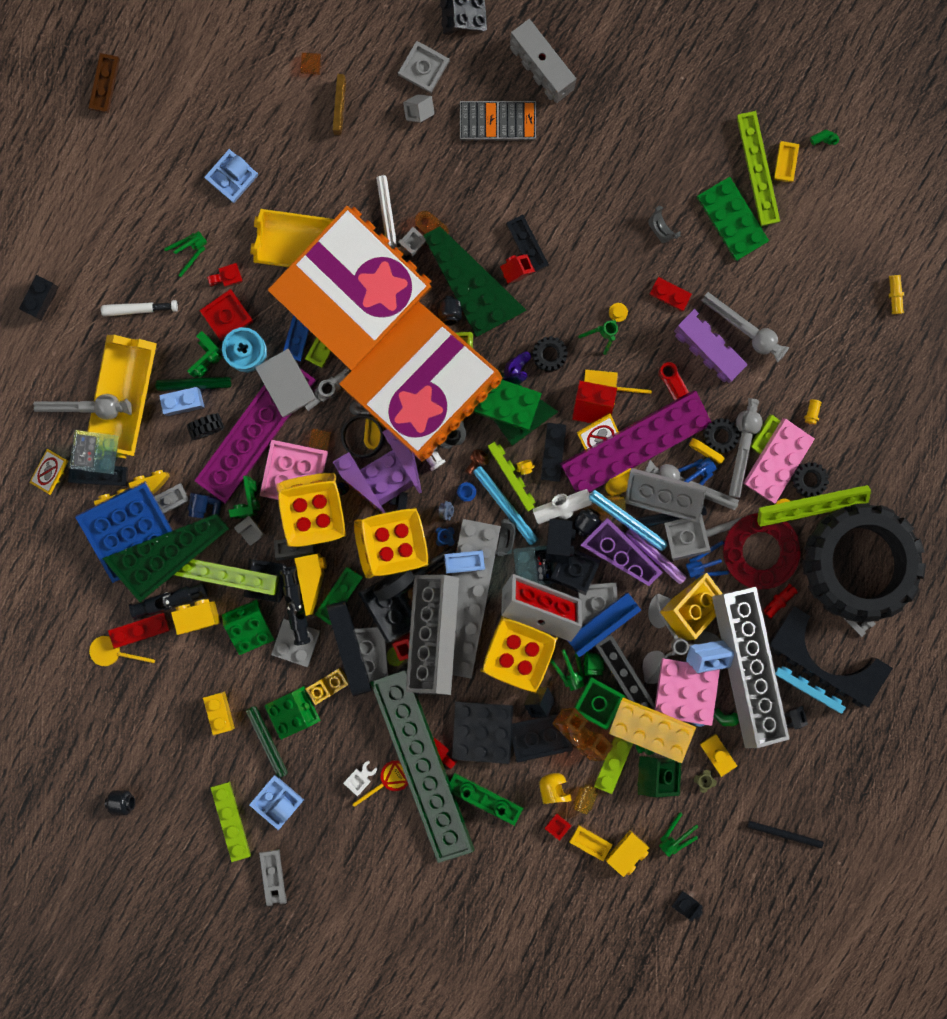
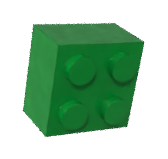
M590 676L572 711L608 730L625 695Z

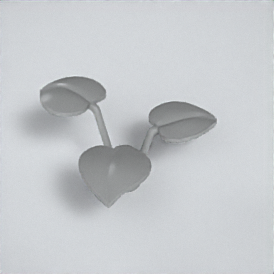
M656 594L651 600L648 617L651 624L656 628H662L666 625L674 640L671 643L672 652L664 655L661 651L656 650L649 652L645 656L642 667L644 681L648 684L658 683L662 658L669 659L670 656L676 653L683 655L687 653L691 645H694L693 643L688 644L683 638H678L660 613L671 600L661 594ZM703 631L694 640V643L703 644L721 640L716 635Z

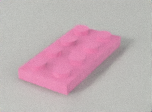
M782 418L743 484L775 504L813 443L814 438L787 419Z

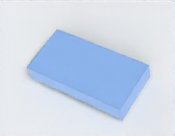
M483 550L444 554L446 574L485 570Z

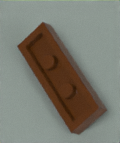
M100 53L88 107L89 110L109 114L120 62L118 56Z

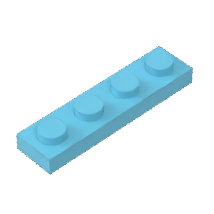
M784 666L774 668L777 677L841 714L846 707L841 705L842 700L833 695L831 698L826 696V691L818 686L814 688L809 686L808 680L801 676H798V678L791 675L793 671Z

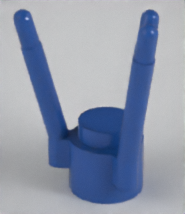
M709 457L704 460L700 458L698 461L678 469L679 472L698 466L696 467L697 472L684 480V482L689 483L699 475L705 476L698 483L701 485L713 476L712 472L717 470Z
M720 541L710 548L711 552L723 545L724 542ZM709 553L689 559L690 563H687L686 567L690 578L695 577L698 579L704 574L702 573L705 572L704 568L719 564L722 560L718 559L705 564L698 561ZM717 571L707 573L709 576H719L729 574V571Z

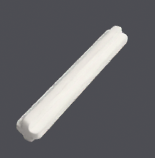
M382 175L376 179L385 237L390 241L388 245L394 249L395 246L397 247L389 189L387 177Z

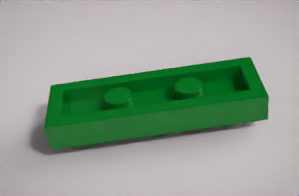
M346 567L315 615L331 625L327 605L343 600L347 602L363 577Z

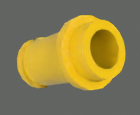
M810 399L807 415L804 416L805 423L816 425L819 421L818 415L822 404L821 401Z

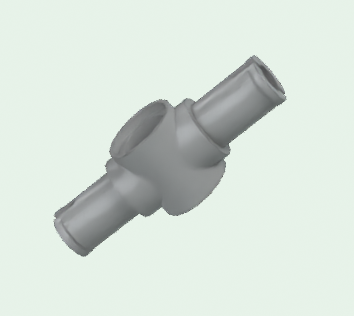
M346 367L334 378L330 377L328 380L321 381L314 390V395L317 399L305 405V408L310 411L321 401L324 402L327 399L333 398L337 391L341 389L339 383L349 374L350 370ZM327 384L332 385V392L324 394L323 387Z

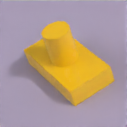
M713 734L699 744L721 777L737 767L716 734Z

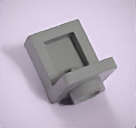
M412 227L403 239L398 241L400 246L398 249L405 256L409 254L413 258L426 241L423 235Z

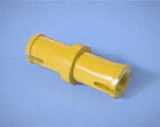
M901 275L889 276V298H891L892 315L904 314V292H902Z

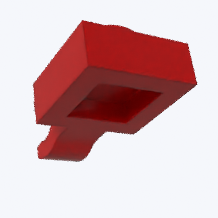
M237 263L218 268L220 274L207 277L210 287L223 283L226 288L243 282Z
M434 738L441 761L452 769L457 762L446 754L450 749Z

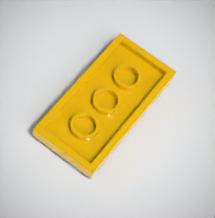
M622 698L609 734L682 763L696 727Z

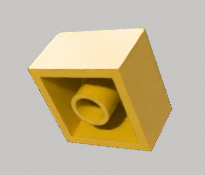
M203 599L194 602L195 606L192 607L190 604L175 607L176 611L171 612L177 635L221 624L215 601L209 602V599Z

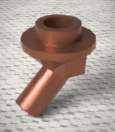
M474 450L470 456L472 462L465 470V473L471 476L478 465L483 468L488 464V456L483 450Z

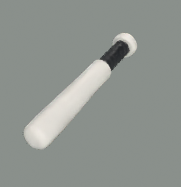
M172 300L171 303L153 304L152 302L101 306V314L105 317L153 313L159 310L178 311L176 300Z

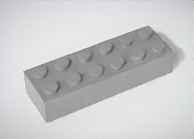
M414 575L406 692L451 695L459 578L448 575Z

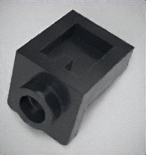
M681 890L671 904L672 908L688 918L690 922H693L694 919L698 920L703 913L702 904L683 890Z

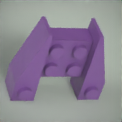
M387 429L382 433L393 450L364 468L360 469L349 452L333 461L345 483L382 514L386 513L382 507L384 503L412 486L416 487L419 494L422 493L414 454Z

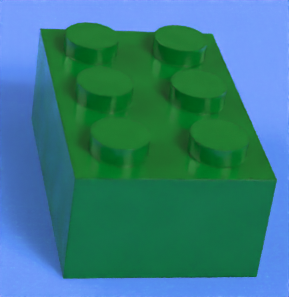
M501 380L500 385L492 389L483 402H479L475 407L474 413L529 432L542 393Z

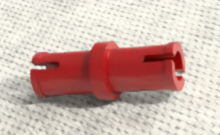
M788 584L779 595L773 597V600L762 609V612L771 619L781 608L787 606L786 603L798 591L791 584Z

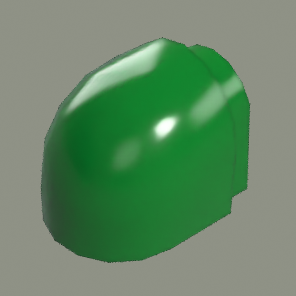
M587 651L584 654V676H602L603 671H605L604 660L599 654Z

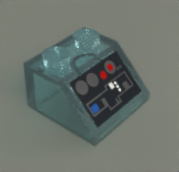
M74 430L69 468L114 474L119 436Z
M547 546L513 549L515 575L541 585L553 584L554 582L550 581L554 572L553 562H545Z

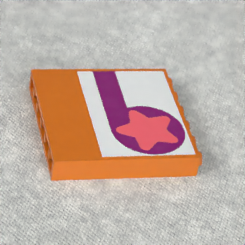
M346 206L276 280L268 291L352 371L432 289L430 285L432 281L424 273L420 276L415 271L417 267L410 260L406 262L401 258L404 254L396 246L392 249L388 245L390 241L382 233L378 235L373 230L376 227L369 220L364 222L360 218L362 214L354 206L352 209Z
M418 302L339 385L423 462L424 459H428L433 454V450L438 445L445 442L451 431L456 430L460 426L461 421L465 417L473 413L474 408L479 402H483L487 398L488 393L500 385L503 377L494 366L423 304Z

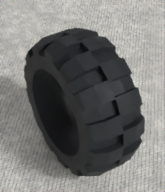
M869 503L853 504L825 516L816 525L812 535H809L804 547L806 550L805 560H802L803 574L807 575L809 581L807 587L814 599L817 598L823 604V608L834 616L838 615L848 621L855 622L879 621L903 611V607L908 602H912L920 591L918 585L920 579H924L926 564L922 563V553L925 551L921 538L917 539L913 533L914 527L905 517L900 518L897 516L894 510L882 505H870ZM852 528H864L880 535L889 545L894 557V572L890 583L880 594L870 599L860 598L846 591L838 582L833 570V553L836 544Z

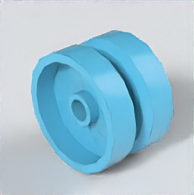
M240 327L226 335L222 344V353L224 359L234 369L249 373L255 371L256 366L265 362L267 347L265 341L256 331ZM244 348H247V349H246V350H247L246 353H243V352H242V350H243Z

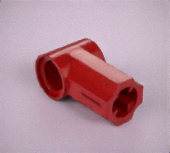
M671 362L664 363L660 367L658 375L675 401L688 394L689 391L677 372L675 364ZM665 367L671 368L672 376H665L663 369Z

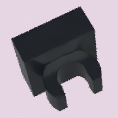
M401 492L399 497L389 500V504L397 505L398 510L406 509L408 493Z
M803 706L795 707L784 714L785 717H791L792 723L787 724L789 728L794 726V730L808 725Z

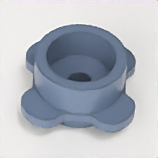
M445 501V503H441L439 506V517L450 521L454 514V507L451 502Z

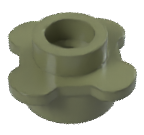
M704 770L701 775L694 777V782L699 785V790L702 793L707 792L708 789L715 787L717 784L709 770Z

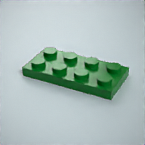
M731 177L726 178L697 196L698 201L735 261L740 260L769 242V239Z

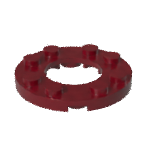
M758 513L744 516L732 525L724 539L723 559L726 568L735 580L746 587H756L757 589L775 588L786 582L798 566L801 552L798 536L792 526L786 521L760 527L757 522ZM758 532L772 535L780 548L777 562L771 568L765 570H757L750 567L743 556V545L746 539Z

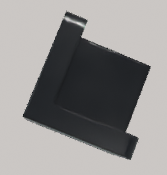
M539 687L536 694L529 691L524 707L531 718L548 717L555 698L548 687Z

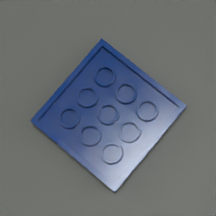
M146 481L75 516L112 583L120 579L102 558L173 531Z

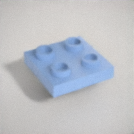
M228 149L204 178L230 201L235 203L258 177V173L240 156Z
M274 775L249 806L279 830L304 799Z

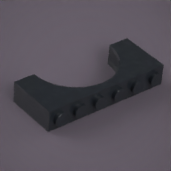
M790 606L769 640L770 651L777 656L782 654L787 657L786 662L795 667L797 664L803 667L802 672L810 677L813 675L820 678L818 682L824 686H833L836 688L835 692L844 698L846 695L853 699L851 703L859 708H862V706L869 708L893 668L881 660L872 657L863 668L850 674L834 675L822 670L811 659L806 648L805 630L811 616L795 606Z

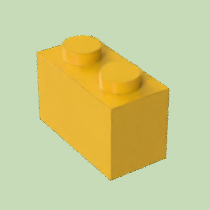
M225 691L204 697L203 700L212 734L216 735L235 729Z
M629 830L607 855L605 860L620 875L624 877L627 874L629 876L635 870V864L638 860L642 861L649 852L647 850L649 847Z

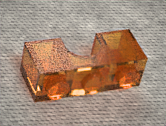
M576 708L562 709L552 724L590 761H604L613 745L601 733H593L585 727L588 720Z

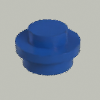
M468 482L462 483L457 490L458 497L465 502L473 500L476 496L475 486Z

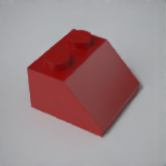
M579 381L572 420L592 424L608 414L612 416L617 388Z

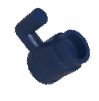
M190 493L188 516L203 519L207 504L213 505L212 514L220 515L222 501L217 497Z

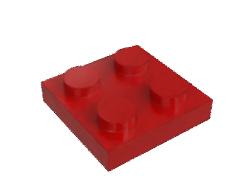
M231 289L199 310L222 343L226 335L232 330L240 327L244 328L253 322V319Z

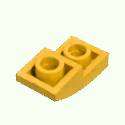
M340 667L306 688V691L313 703L317 705L348 686L349 683Z

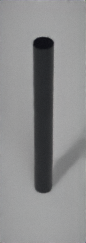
M750 820L747 823V828L813 847L822 849L824 844L821 840Z

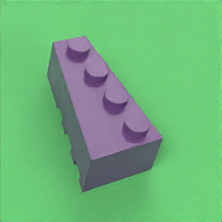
M694 309L674 330L676 333L675 337L682 343L686 342L690 346L689 350L695 356L700 355L704 359L703 363L709 369L713 368L718 372L717 376L723 382L727 381L728 383L732 382L748 364L730 346L727 348L724 346V339L719 334H713L710 325L705 320H699L696 317L699 313Z
M609 518L581 544L582 547L648 586L663 573Z

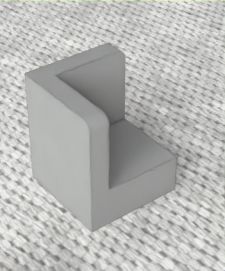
M415 95L403 102L407 121L422 122L434 115L432 96Z
M248 516L234 527L250 546L265 535L252 516Z

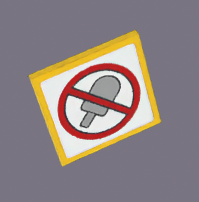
M608 414L576 433L586 450L619 431L611 414Z
M47 449L29 483L51 495L56 484L60 483V476L64 475L63 471L68 460Z

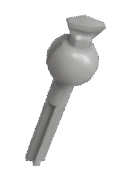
M709 292L701 300L752 338V346L756 352L763 355L771 352L778 363L790 348L777 344L778 336L773 330L769 328L759 330Z
M102 394L95 401H34L33 403L34 412L95 413L103 420L114 419L119 412H124L128 415L132 414L131 403L128 399L119 401L112 394Z
M748 398L749 406H747V410L740 412L736 419V427L741 432L729 496L740 498L752 436L757 434L763 425L762 417L757 413V406L759 404L757 399Z
M649 460L644 469L645 472L680 481L686 480V478L680 476L678 469L670 464H665L658 468ZM690 481V482H689V483H692V484H696V485L703 486V485L698 484V483L693 482V481ZM708 487L706 489L705 499L732 510L738 507V499Z

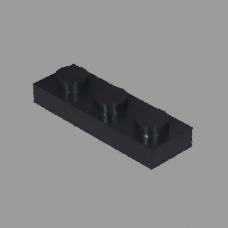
M522 214L508 221L506 226L521 255L527 254L535 270L532 274L548 267L549 264L524 215Z
M547 423L541 480L560 482L566 425Z
M69 463L68 483L127 486L128 467L93 465L91 468Z

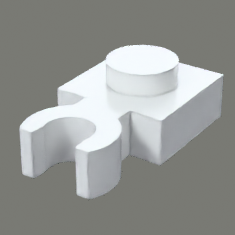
M369 760L364 763L362 771L356 768L343 783L357 796L371 782L367 777L374 775L377 771L376 767L373 771L367 770V765L370 763Z

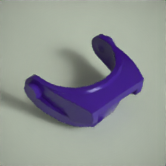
M523 352L509 360L505 365L503 380L514 384H520L525 381L527 373L524 371L520 372V370L531 359V353Z

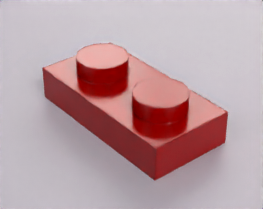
M658 277L649 295L683 312L692 294Z

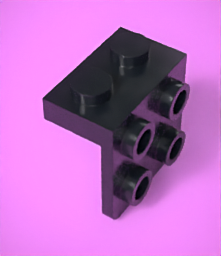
M485 0L440 1L443 34L451 35L459 29L478 32L487 30Z
M249 559L247 570L279 576L276 595L244 589L243 597L280 603L284 596L282 588L284 583L279 571L285 568L286 564Z

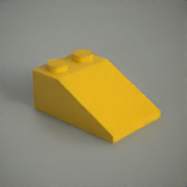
M321 554L294 558L306 616L314 614L325 574L324 569L327 568L325 557H321Z
M704 573L672 598L660 613L679 638H683L685 641L696 640L716 617L712 596L723 593L708 573Z

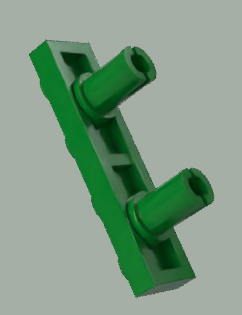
M454 773L450 780L455 796L515 826L523 807L457 773Z

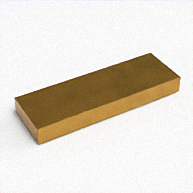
M337 74L333 133L340 136L342 134L346 89L344 74Z

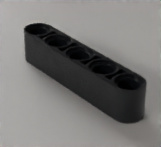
M346 600L327 605V611L353 697L371 692V684Z

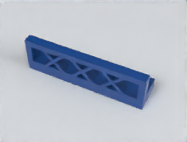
M626 592L584 624L573 640L568 642L574 648L576 654L581 657L639 613L641 609L630 594Z

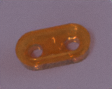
M421 211L416 215L415 224L424 234L439 226L449 234L447 226L430 212ZM423 219L428 220V223L426 225H423L421 223Z

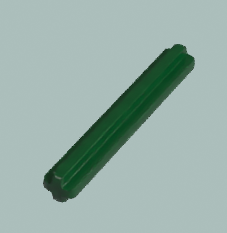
M230 377L157 380L155 385L158 391L185 390L194 387L213 389L230 388L232 381Z
M253 706L247 709L246 713L277 777L281 778L287 775L288 771L257 707Z

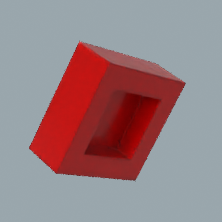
M555 813L544 829L560 841L572 825Z

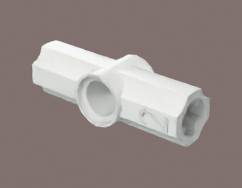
M588 489L569 496L558 494L552 499V502L533 508L537 523L541 524L557 517L568 519L573 515L574 511L593 505L592 501L589 500L590 494Z

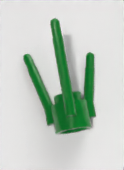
M199 231L164 248V251H168L182 245L173 251L174 254L188 246H191L193 250L198 249L179 273V277H182L197 257L206 250L204 245L207 244V241Z
M616 320L607 321L602 326L580 334L578 338L581 339L600 332L602 337L608 339L603 352L606 355L612 342L615 340L614 335L618 332Z
M564 649L561 651L570 672L567 678L551 658V665L563 680L565 687L569 686L570 691L585 685L583 682L585 677L582 672L581 660L576 652L578 672L573 671L566 651Z
M682 812L677 815L665 835L660 838L662 843L659 847L668 857L672 854L675 855L679 850L698 839V836H695L679 845L681 841L698 828V825L690 828L677 840L672 836L668 838L683 815Z

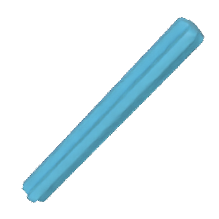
M482 466L477 467L473 471L475 476L529 545H533L538 540L536 535Z
M596 490L590 493L589 500L660 551L667 547V542L602 494Z

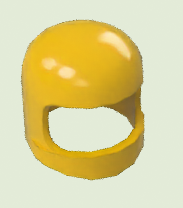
M551 773L541 778L539 787L543 804L572 801L571 795L565 794L562 789V783L567 782L564 775Z

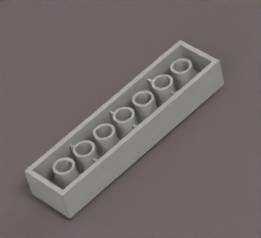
M466 519L462 521L456 553L483 550L485 570L452 573L453 577L459 578L452 675L472 678L501 526Z
M757 588L741 589L712 596L721 640L734 651V658L731 667L728 668L745 748H760L789 740Z

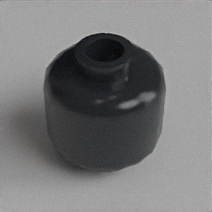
M445 296L437 303V318L445 325L453 326L461 320L462 308L459 300L454 299L453 296Z
M589 507L581 509L573 522L576 533L583 537H586V535L590 536L601 525V515Z
M113 790L105 799V808L111 815L126 816L134 810L135 798L127 790Z

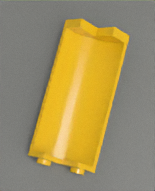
M260 209L259 216H255L254 227L257 228V238L255 243L251 244L250 250L254 263L290 267L334 219Z
M107 335L94 401L102 394H112L119 401L128 399L131 403L132 414L128 415L124 412H119L114 419L103 420L95 413H91L87 436L97 437L95 453L102 454V451L115 453V457L125 459L127 455L134 456L157 343L141 339H129L117 335Z

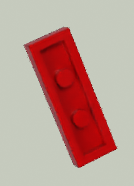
M161 613L108 630L113 648L116 649L168 632L170 629L165 613Z

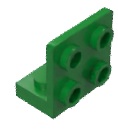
M203 331L196 337L200 340L198 344L207 353L187 370L194 378L202 377L208 371L206 368L211 364H216L222 358L220 355L223 354L220 348Z
M247 475L243 476L248 505H234V509L229 510L230 518L240 519L248 516H257L258 511H260V503L255 498L254 493L257 492L256 481H253Z
M257 599L222 614L223 626L239 655L274 641V637L262 616Z
M305 686L265 705V709L281 740L321 721Z

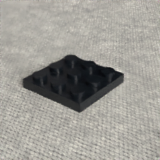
M455 701L452 760L510 764L513 705Z

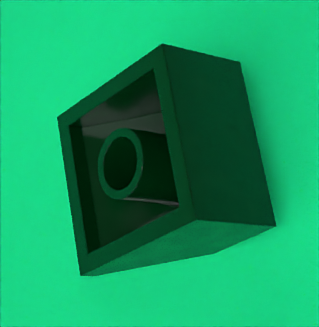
M659 755L639 756L638 795L655 798L680 796L682 763Z

